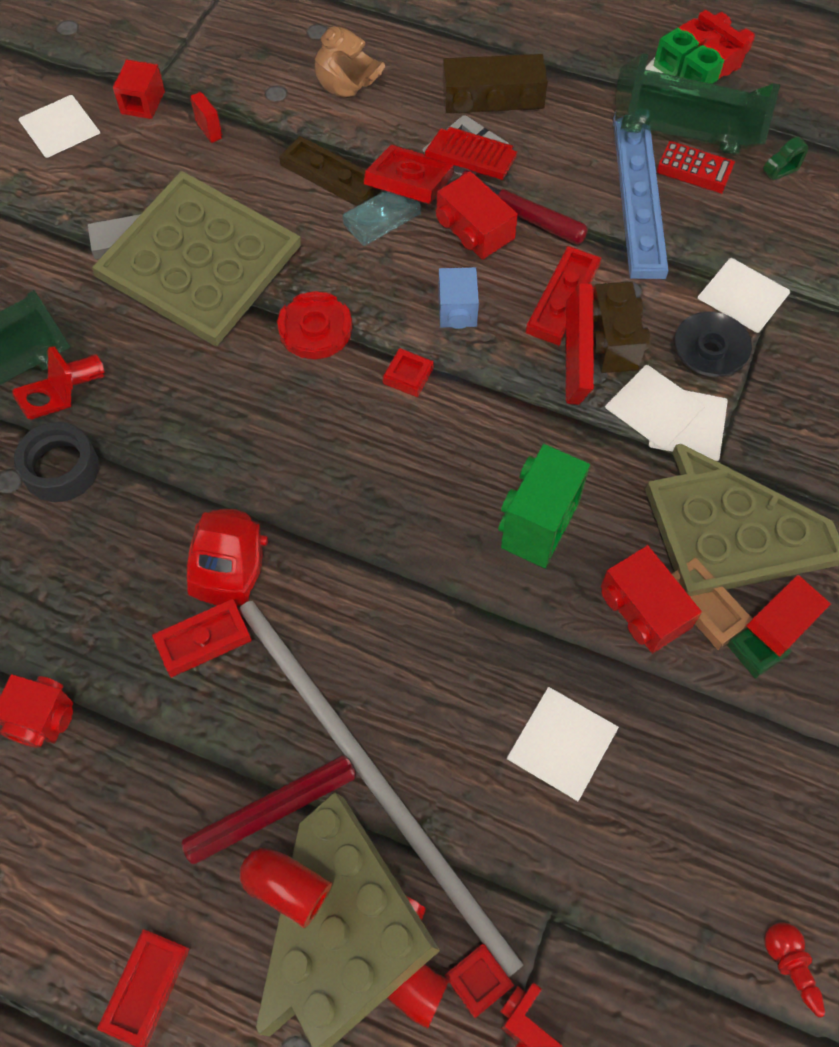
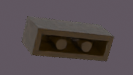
M543 54L443 58L442 85L446 114L544 109L548 81Z

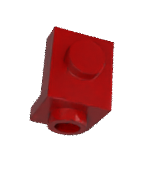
M534 982L526 991L519 986L513 991L500 1011L507 1017L501 1029L518 1042L516 1047H563L525 1016L542 990Z

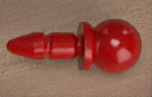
M780 922L772 925L767 930L764 939L768 954L779 962L778 969L781 974L791 976L797 990L801 992L800 996L807 1007L817 1017L825 1016L822 993L819 987L815 986L816 981L808 968L813 959L808 952H805V940L798 928L789 923Z

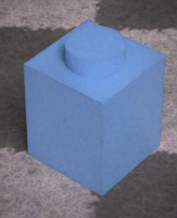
M476 267L439 268L440 328L452 327L462 329L465 327H477L479 299Z

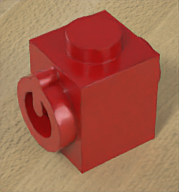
M11 674L0 696V725H2L0 735L19 744L34 748H41L44 741L55 744L59 734L68 728L73 715V702L62 691L64 686L53 679L38 676L36 681H32Z

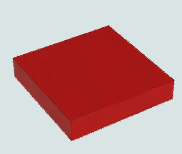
M390 145L365 171L364 184L430 204L437 196V191L442 189L452 178L455 165L426 157L422 153Z

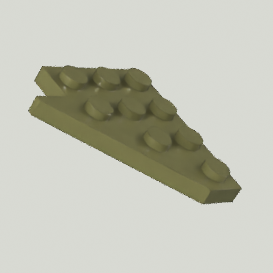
M676 444L672 452L681 475L649 481L646 485L645 491L674 571L678 570L680 575L679 583L689 596L709 593L714 588L724 587L727 590L839 566V534L832 520L683 444ZM696 557L714 578L704 580L695 569L689 572L687 563Z

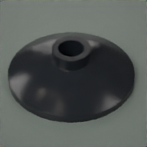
M699 312L687 317L679 325L674 338L675 350L681 361L693 371L711 377H722L736 373L746 365L752 352V341L745 327L736 319L719 312Z

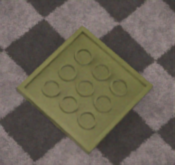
M181 171L95 263L92 269L94 276L217 347L301 246V238L294 232Z

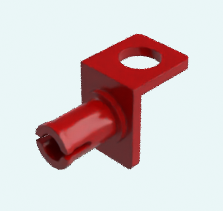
M52 346L48 348V379L14 388L12 395L26 418L32 420L70 408L73 386L103 378L104 368L96 354L66 363L56 347ZM33 393H43L50 398V401L43 406H34L27 401V397Z

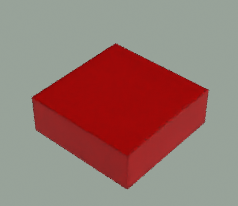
M201 91L191 95L190 99L197 125L211 143L222 139L219 117L215 108Z
M399 348L383 375V384L418 398L434 369V361Z
M484 943L444 975L445 978L449 979V984L474 1019L514 986Z

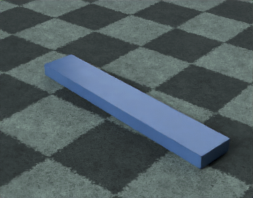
M615 111L613 125L630 279H666L668 263L649 112Z

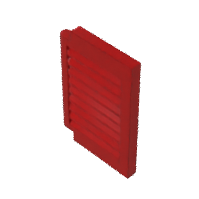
M449 127L448 130L442 128L439 130L425 150V156L503 180L516 159L517 151L513 150V145Z

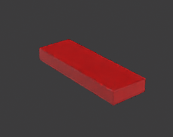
M567 246L526 325V334L558 346L561 345L566 335V301L579 282L592 283L600 267L601 257Z
M580 282L566 301V404L579 405L594 389L592 284Z

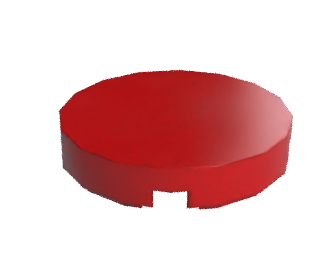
M318 291L302 293L294 297L292 303L287 307L285 304L280 310L277 320L280 340L286 349L300 358L314 360L327 358L341 351L349 342L353 329L350 310L344 303L343 305L337 301V297L330 293Z

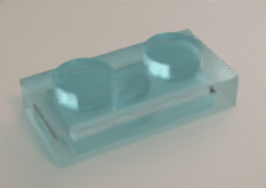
M384 191L344 213L343 224L365 246L420 215L421 204L415 199Z

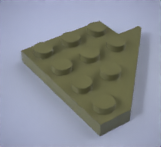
M335 792L299 824L292 857L332 883L331 890L322 907L306 928H302L280 913L256 1025L259 1035L270 1037L296 1014L312 1047H332L440 951L344 797Z

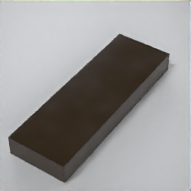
M299 136L279 156L280 165L362 210L381 191V189L364 184L366 170L302 136Z

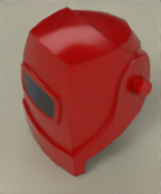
M218 509L202 514L201 519L195 526L187 562V591L189 596L213 605H220L233 599L236 606H242L249 601L250 592L261 572L262 546H266L268 543V537L260 534L258 522L252 521L247 513L237 509Z

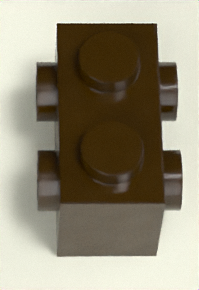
M633 281L595 284L593 353L598 356L601 373L638 371L644 351L649 350L648 327H643L641 320L643 316V302L640 296L636 297Z

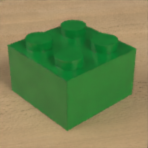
M544 443L536 458L529 456L519 476L523 481L518 491L511 488L501 508V512L505 513L498 528V531L503 532L501 549L546 569L580 503L590 464Z

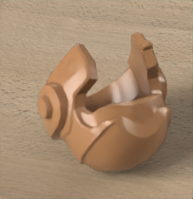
M333 26L328 28L320 38L322 47L315 57V73L323 88L332 95L341 98L354 97L362 86L371 85L382 75L385 63L373 60L362 51L365 41L348 29L341 26Z

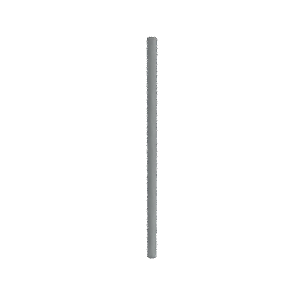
M253 601L244 603L239 609L240 614L343 754L350 760L354 769L481 942L484 943L508 977L512 976L523 966L522 962Z

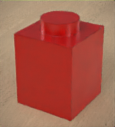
M126 59L113 86L121 114L153 119L165 93L158 64Z

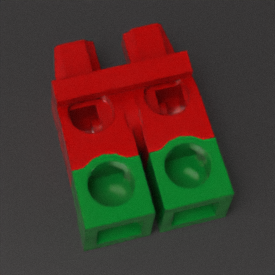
M705 9L699 13L698 19H691L660 38L653 66L674 81L679 78V85L701 99L708 93L713 83L721 77L728 76L733 71L741 68L746 53L752 47L755 34L747 28L740 31L732 28L730 17L722 11L713 15Z

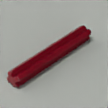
M340 756L184 838L181 845L187 860L191 864H197L355 779L356 775L350 760L346 756Z

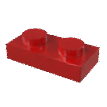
M233 599L152 634L165 668L171 678L252 641Z

